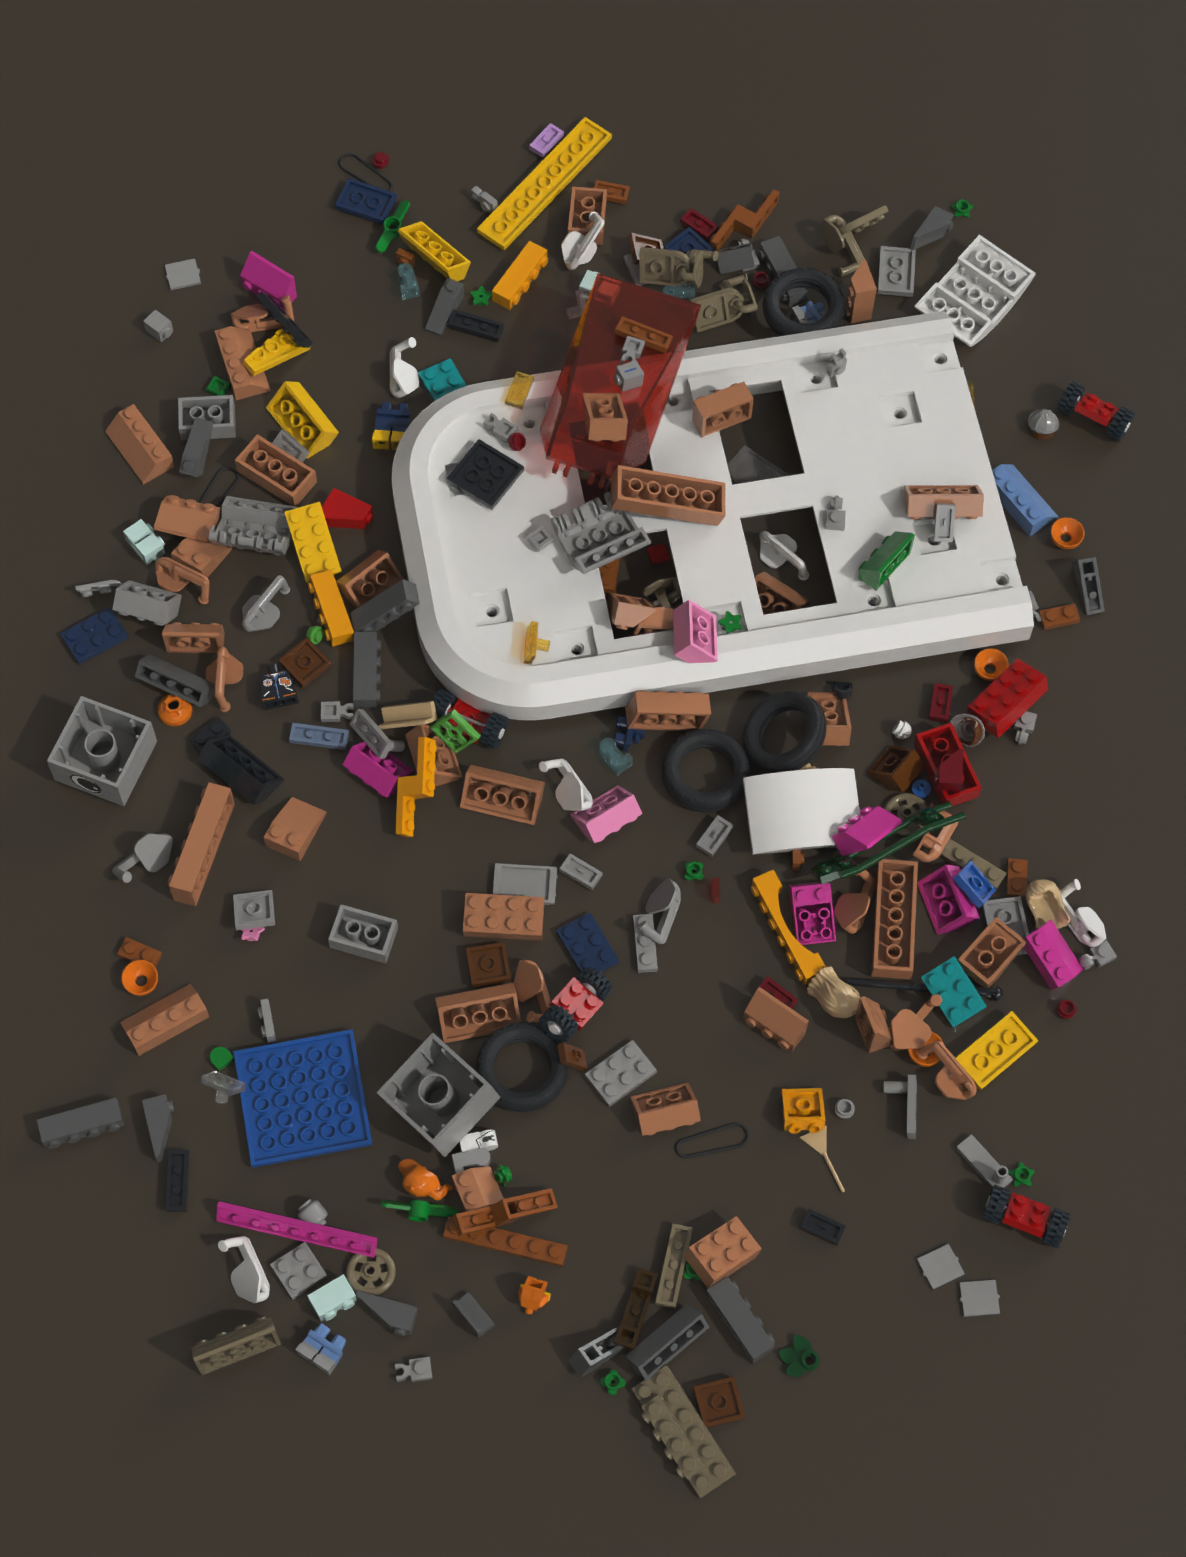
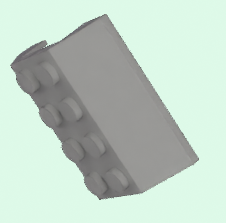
M611 491L604 494L608 506L607 509L603 508L602 502L598 497L594 499V502L590 500L577 506V509L572 508L571 514L575 521L574 524H570L565 512L561 513V518L559 515L551 518L558 541L574 568L583 574L651 544V540L643 527L638 529L629 512L611 509Z
M226 496L222 504V518L216 531L215 525H212L209 532V541L220 546L285 555L292 536L284 512L298 507Z

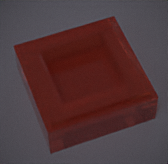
M712 878L711 902L719 903V878Z

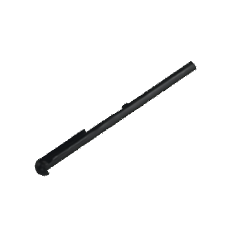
M847 977L846 984L851 986L930 992L926 984L916 982ZM996 986V989L975 987L981 997L995 998V1002L1003 998V990Z

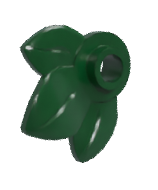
M794 1335L793 1347L784 1348L778 1353L781 1360L789 1365L786 1374L791 1377H800L806 1371H814L820 1363L818 1354L812 1351L811 1343L799 1335ZM811 1358L813 1363L808 1365L805 1359Z

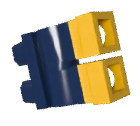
M382 402L380 409L377 408L375 429L372 437L374 449L390 450L391 441L392 450H397L398 445L396 443L400 442L404 432L410 425L411 419L408 404L400 403L398 404V410H392L391 403Z

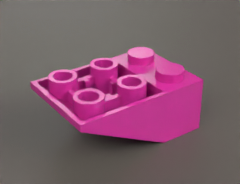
M811 882L788 885L796 940L801 945L836 941L830 882L825 884Z

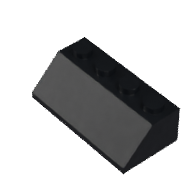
M229 734L207 741L198 757V760L203 763L204 767L213 771L219 779L229 784L234 791L240 793L247 802L253 805L265 801L284 781V778Z

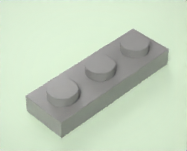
M653 914L633 915L638 973L657 972L655 941L637 928L641 922L647 921L648 925L654 929Z

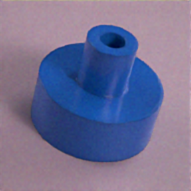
M917 780L913 783L911 794L923 800L930 795L931 786L927 781Z

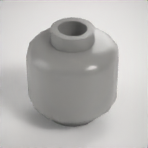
M309 1199L297 1209L299 1211L297 1214L299 1220L320 1225L327 1223L324 1219L327 1217L328 1212L318 1200L312 1201Z

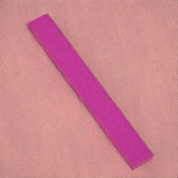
M220 1201L217 1205V1222L374 1258L376 1255V1237Z

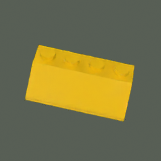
M420 221L399 228L398 233L403 242L410 249L418 253L423 260L431 264L435 270L439 271L446 278L457 282L465 278L471 262L425 223Z
M285 381L266 407L281 428L286 430L310 452L306 459L328 447L339 433L299 382Z

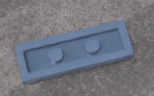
M292 723L289 742L346 750L349 730Z

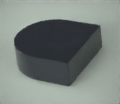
M834 681L833 694L837 698L847 699L851 697L853 683Z

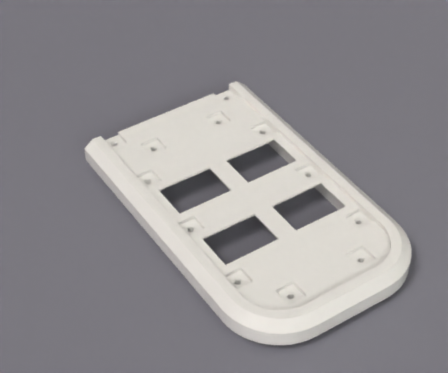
M945 311L649 356L640 359L636 358L644 372L643 384L640 387L624 392L621 391L619 385L615 384L613 378L616 366L622 365L620 364L621 361L472 384L454 390L431 403L412 421L398 444L392 466V489L407 579L409 582L416 584L420 604L413 608L418 638L426 662L434 675L457 698L480 711L489 714L496 712L515 720H543L624 707L628 705L634 693L640 690H646L647 692L665 691L666 693L677 691L684 693L701 692L703 694L1029 640L1034 627L1032 602L1027 586H1023L1015 561L1016 553L964 370L963 367H960L954 346L955 331L950 316ZM843 348L847 353L846 369L842 374H836L830 378L826 372L828 362L832 361L831 354L837 355L839 350ZM745 382L751 395L783 390L804 473L732 485L720 432L717 431L701 438L692 421L694 400L700 396L710 395L716 390H723L734 383ZM583 393H620L626 415L640 413L653 471L725 483V517L718 526L629 512L638 529L643 527L646 534L667 531L683 603L691 600L716 616L718 661L715 663H687L675 656L673 630L614 639L599 568L586 574L575 569L557 539L551 518L557 515L561 518V513L565 512L570 524H574L575 521L571 514V509H577V506L585 503L568 427L570 423L585 421ZM491 413L496 415L500 421L502 418H505L518 426L519 431L517 433L524 435L526 438V445L522 450L513 451L509 446V442L506 443L493 435L492 429L484 427L483 422L485 420L493 422L490 420ZM478 439L524 466L523 473L493 510L446 481V478ZM904 485H979L984 494L983 517H978L977 519L959 517V519H955L953 542H935L933 540L935 519L922 517L916 520L907 516L905 511ZM835 495L843 498L842 509L838 510L846 511L844 531L826 530L827 510H834V508H830L831 497H835ZM603 505V508H604V509H607L608 506H607V505ZM813 507L837 603L763 615L740 518ZM542 526L553 537V542L538 552L527 540V535ZM895 531L913 533L915 537L910 555L877 591L858 578L860 565L871 558L870 555L874 549H879L882 546L886 536H891ZM726 611H729L732 615H741L742 618L739 623L742 630H735L727 634L722 629L724 627L718 624V621L725 618Z

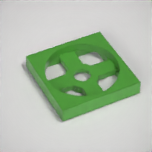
M455 709L434 721L429 727L454 753L474 743L481 736ZM453 719L458 726H452L447 720ZM441 725L446 729V733L442 730ZM451 730L456 731L457 735L453 734ZM465 731L470 736L468 741L462 736V732Z

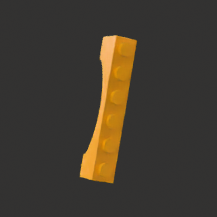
M773 869L753 878L750 889L753 896L758 897L762 913L767 914L770 928L776 931L779 945L781 947L784 946L788 962L790 964L793 963L797 979L799 981L802 980L803 984L806 985L811 982V979L815 977L818 970L826 966L819 953L814 954L803 947L786 926L778 901V894L781 893L782 884Z

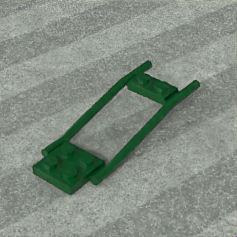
M950 801L923 809L903 819V823L876 844L915 821L923 826L922 828L859 865L852 858L864 851L844 856L838 855L827 861L819 862L815 867L811 868L813 876L821 884H825L839 878L844 879L861 873L923 835L966 819L965 812L963 811L944 818L940 812L952 808Z

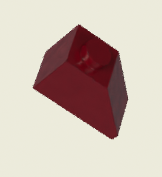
M963 749L957 750L939 765L938 772H934V783H937V790L960 792L963 780Z

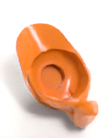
M404 1159L398 1165L399 1171L404 1177L402 1182L403 1188L413 1196H429L434 1200H441L453 1189L449 1184L441 1186L434 1173L428 1171L426 1167L421 1166L413 1159Z

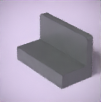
M752 243L717 250L719 254L717 262L721 274L752 268L755 265L752 255Z
M469 1292L458 1301L456 1299L452 1301V1307L478 1339L495 1326L494 1322Z

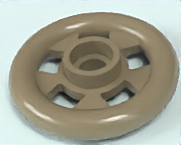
M901 793L893 796L886 803L884 809L890 813L898 811L897 817L902 821L910 815L917 813L915 808L912 807L914 804L920 807L919 811L928 808L922 798L914 794ZM906 801L907 805L900 807L898 802ZM908 811L910 812V815L907 816L904 814V812ZM912 823L907 828H903L896 833L908 836L923 826Z
M376 1248V1262H367V1256L354 1254L347 1264L346 1277L354 1291L357 1292L358 1290L372 1295H379L392 1285L396 1268L393 1259L387 1252ZM358 1262L363 1264L360 1272L355 1270ZM386 1264L387 1272L381 1273L379 1265ZM373 1268L375 1271L373 1274H368L367 1270ZM360 1277L367 1281L364 1287L357 1282ZM381 1278L383 1283L375 1287L372 1282Z

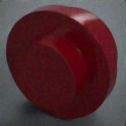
M378 152L373 155L372 163L376 168L384 169L389 164V156L384 152Z
M758 272L753 276V285L756 288L764 289L770 284V277L765 272Z
M512 433L509 437L510 448L513 451L522 450L526 445V438L520 433Z
M1064 999L1058 1003L1056 1011L1061 1018L1070 1019L1076 1014L1077 1008L1074 1002Z

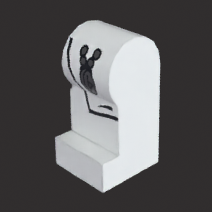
M495 1130L469 1133L459 1142L461 1152L478 1148L491 1151L498 1148Z

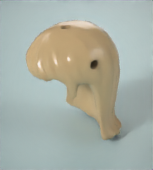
M1046 879L1035 880L1029 884L1026 890V900L1035 918L1036 929L1049 920L1053 921L1057 929L1067 926L1071 918L1064 909L1063 899L1056 884Z
M823 967L818 970V973L815 974V977L808 984L807 993L815 997L821 1007L833 1017L848 1018L855 1015L860 1000L859 992L851 985L839 979L833 967Z

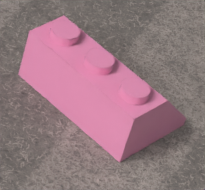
M687 600L673 610L674 655L687 663H715L718 661L716 616L691 600Z
M617 785L594 799L590 809L574 811L570 815L585 837L596 843L604 840L610 833L619 831L623 825L635 821L642 814V811L634 794Z

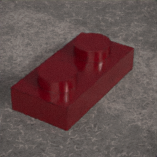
M692 208L680 219L682 225L687 228L690 227L707 242L719 229L718 225Z
M939 683L934 684L929 720L948 722L953 686Z
M768 976L759 985L760 988L791 1009L799 1001Z

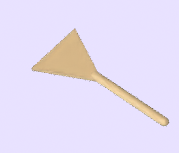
M827 1125L825 1130H821L818 1133L810 1132L799 1137L824 1157L840 1191L844 1192L845 1190L826 1154Z

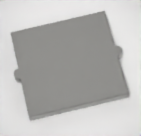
M195 258L165 265L166 279L169 281L171 290L201 284L199 277L200 269H197Z
M949 1244L917 1259L923 1271V1277L927 1278L932 1290L965 1275L958 1262L959 1258L955 1256Z
M996 1280L959 1283L961 1293L959 1301L962 1302L964 1317L1000 1314L998 1301L1000 1295L997 1294Z

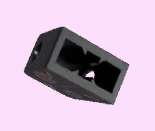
M278 664L268 665V673L261 675L263 710L299 704L297 692L288 671H280Z

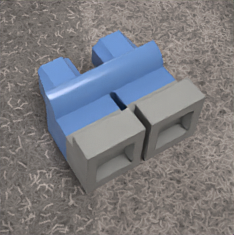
M809 301L803 307L798 305L792 307L790 318L797 323H813L821 319L820 315L825 313V308L822 302L813 304L812 301Z
M321 1323L314 1331L312 1329L309 1331L308 1336L295 1350L299 1356L330 1376L343 1356L342 1350L346 1344V1339L336 1334L332 1342H329L325 1338L331 1330Z

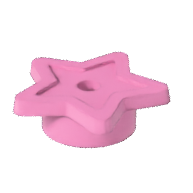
M265 928L241 930L243 932L241 939L258 941L260 933Z

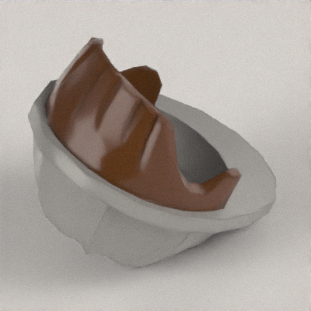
M1048 409L1036 410L1030 414L1028 419V426L1031 429L1032 435L1038 440L1051 439L1060 425L1057 416L1052 410Z
M957 714L950 721L961 744L965 746H976L985 737L984 724L976 716Z

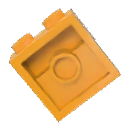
M822 1088L782 1089L784 1131L796 1134L801 1130H809L811 1133L825 1130Z

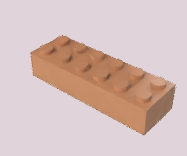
M618 465L611 475V509L718 526L725 517V483Z
M210 782L201 793V804L196 806L194 822L189 824V835L187 840H183L181 846V856L176 858L174 865L176 869L174 874H171L168 879V886L173 900L195 907L235 805L231 788Z
M883 859L877 864L872 977L911 980L914 965L918 862Z

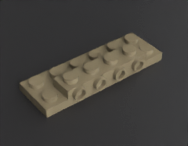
M667 1365L658 1370L647 1381L644 1380L632 1388L644 1410L641 1412L642 1417L647 1423H652L655 1428L652 1431L659 1442L662 1440L666 1445L664 1449L666 1455L670 1460L674 1458L678 1464L675 1467L681 1478L686 1477L690 1481L700 1498H703L736 1475L729 1461Z

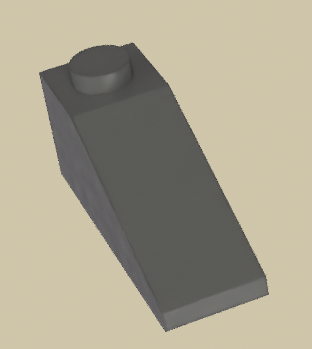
M935 206L913 236L910 249L915 250L943 238L946 232H950L953 228L954 222H952L954 214Z
M447 278L439 292L425 327L426 331L442 336L448 326L453 310H457L464 297V284Z
M195 418L182 455L179 473L194 477L203 475L214 422Z
M1096 557L1072 560L1075 581L1086 615L1105 612Z
M166 1094L142 1100L157 1162H162L173 1119L171 1112L175 1111L172 1099L168 1100Z
M357 1290V1300L392 1330L393 1334L405 1337V1335L411 1336L418 1314L417 1307Z
M619 1326L582 1346L568 1360L580 1378L625 1349V1347L614 1344Z

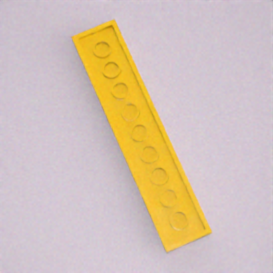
M584 117L477 228V233L505 251L612 139V134Z

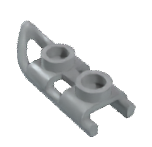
M107 580L75 587L82 597L93 596L92 592L100 591V594L110 593L111 586L119 587L123 583L117 580Z

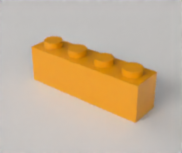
M529 241L493 288L492 301L509 310L514 305H517L520 296L529 289L531 281L535 280L539 275L540 269L547 265V249Z
M332 570L310 575L308 589L310 594L313 593L314 595L313 603L315 609H319L321 613L319 614V621L321 625L325 626L324 634L326 640H330L332 647L353 642L354 631Z

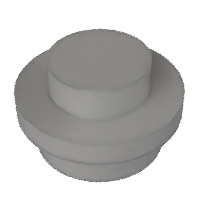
M841 1099L835 1104L834 1110L839 1118L848 1119L853 1116L855 1106L850 1100Z

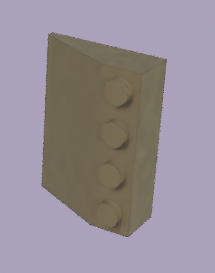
M264 1316L256 1319L255 1323L251 1325H240L235 1328V1331L228 1334L227 1332L219 1333L215 1336V1339L209 1341L206 1339L201 1340L191 1349L194 1362L201 1375L279 1346L281 1343L272 1318Z

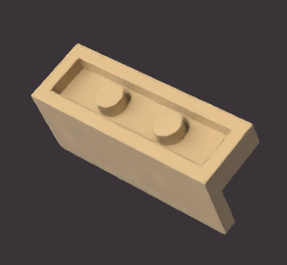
M434 701L382 707L384 723L378 725L380 729L431 723L437 720Z

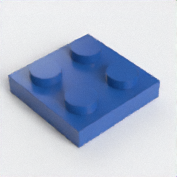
M971 860L953 878L956 885L967 894L970 902L978 908L984 905L996 891Z

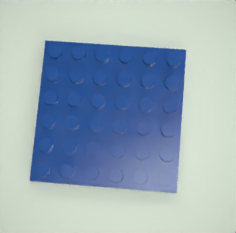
M353 1029L234 1051L252 1168L373 1145Z

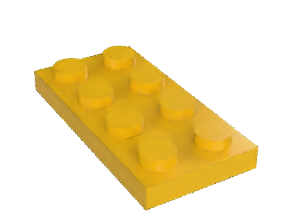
M316 502L285 511L284 514L305 582H310V575L332 570L333 575L342 573L321 503Z
M1011 1011L958 1055L956 1060L974 1080L978 1090L981 1091L1033 1047L1038 1040L1014 1012Z

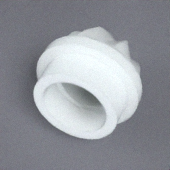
M901 720L895 724L892 730L895 737L900 739L908 738L912 732L908 722Z

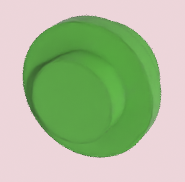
M311 626L306 635L313 644H318L324 636L323 629L320 626Z

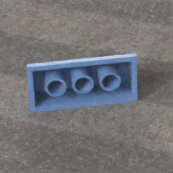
M1001 464L992 470L1002 506L1029 537L1058 519V515L1014 465Z

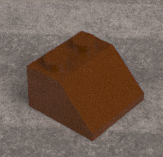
M889 745L867 773L890 790L904 792L914 778L920 774L925 764L915 749Z

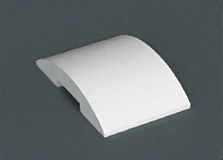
M978 235L958 257L957 263L939 283L936 282L914 308L922 314L945 311L951 318L955 331L954 336L972 347L991 332L1024 293L1036 273L981 235Z
M807 769L743 778L752 855L824 847L836 848L837 846L832 835L837 832L839 826L849 823V818L860 814L854 769Z

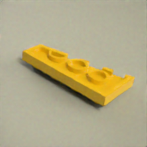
M279 329L271 339L268 338L264 342V345L244 359L243 365L253 376H256L310 350V347L298 346L293 341L294 337L291 334L289 335L283 329Z

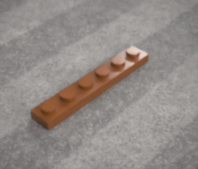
M448 1217L443 1234L445 1239L563 1267L568 1245L498 1228H490L458 1236L452 1217Z

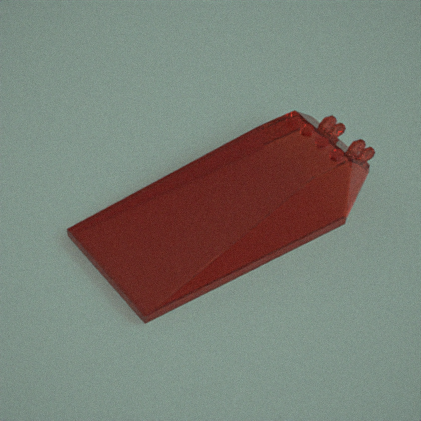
M597 273L540 427L545 457L548 460L554 461L552 473L556 474L558 472L560 464L566 465L563 470V477L566 478L571 467L590 473L587 482L589 485H592L595 475L602 476L598 485L599 488L603 489L606 479H611V475L618 465L638 468L646 463L699 315L701 304ZM622 316L673 336L666 353L644 345L640 359L636 358L644 372L643 384L640 387L624 392L621 391L619 385L615 384L613 378L616 366L622 365L620 364L621 358L624 355L622 354V349L627 339L614 334L615 328ZM583 393H620L628 419L626 440L617 442L611 440H588L582 399Z

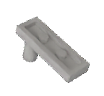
M357 709L350 725L379 759H385L389 751L402 752L404 750L405 744L403 741L390 740L363 709Z
M908 1075V1081H884V1093L908 1094L907 1137L908 1139H916V1075Z
M972 1134L956 1147V1150L992 1189L995 1184L1005 1188L1013 1181L1008 1175L1007 1167L1000 1166Z

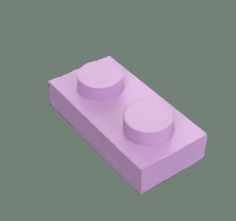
M550 123L529 145V150L544 158L564 136V131Z

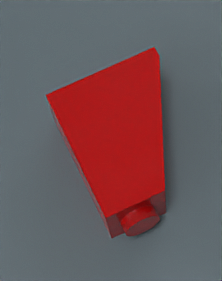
M333 488L322 505L328 527L365 529L367 524H370L374 518L371 505Z

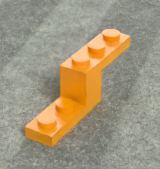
M418 737L417 775L398 777L396 835L413 837L415 799L434 797L436 740Z

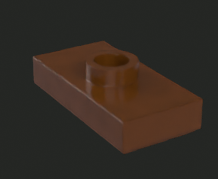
M564 1042L557 1044L561 1064L581 1071L587 1069L583 1049Z

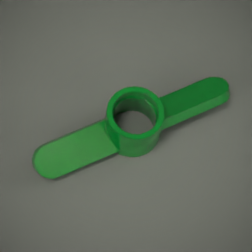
M408 200L402 201L394 215L385 219L384 231L375 245L378 253H383L392 239L400 237L398 230L402 228L401 220L410 206ZM390 226L398 227L396 229H389Z
M381 1200L380 1202L382 1207L408 1210V1219L416 1222L428 1221V1215L448 1218L458 1214L456 1207L430 1204L421 1200H412L409 1203Z

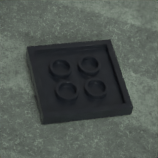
M478 439L446 478V481L493 510L523 473L524 466Z

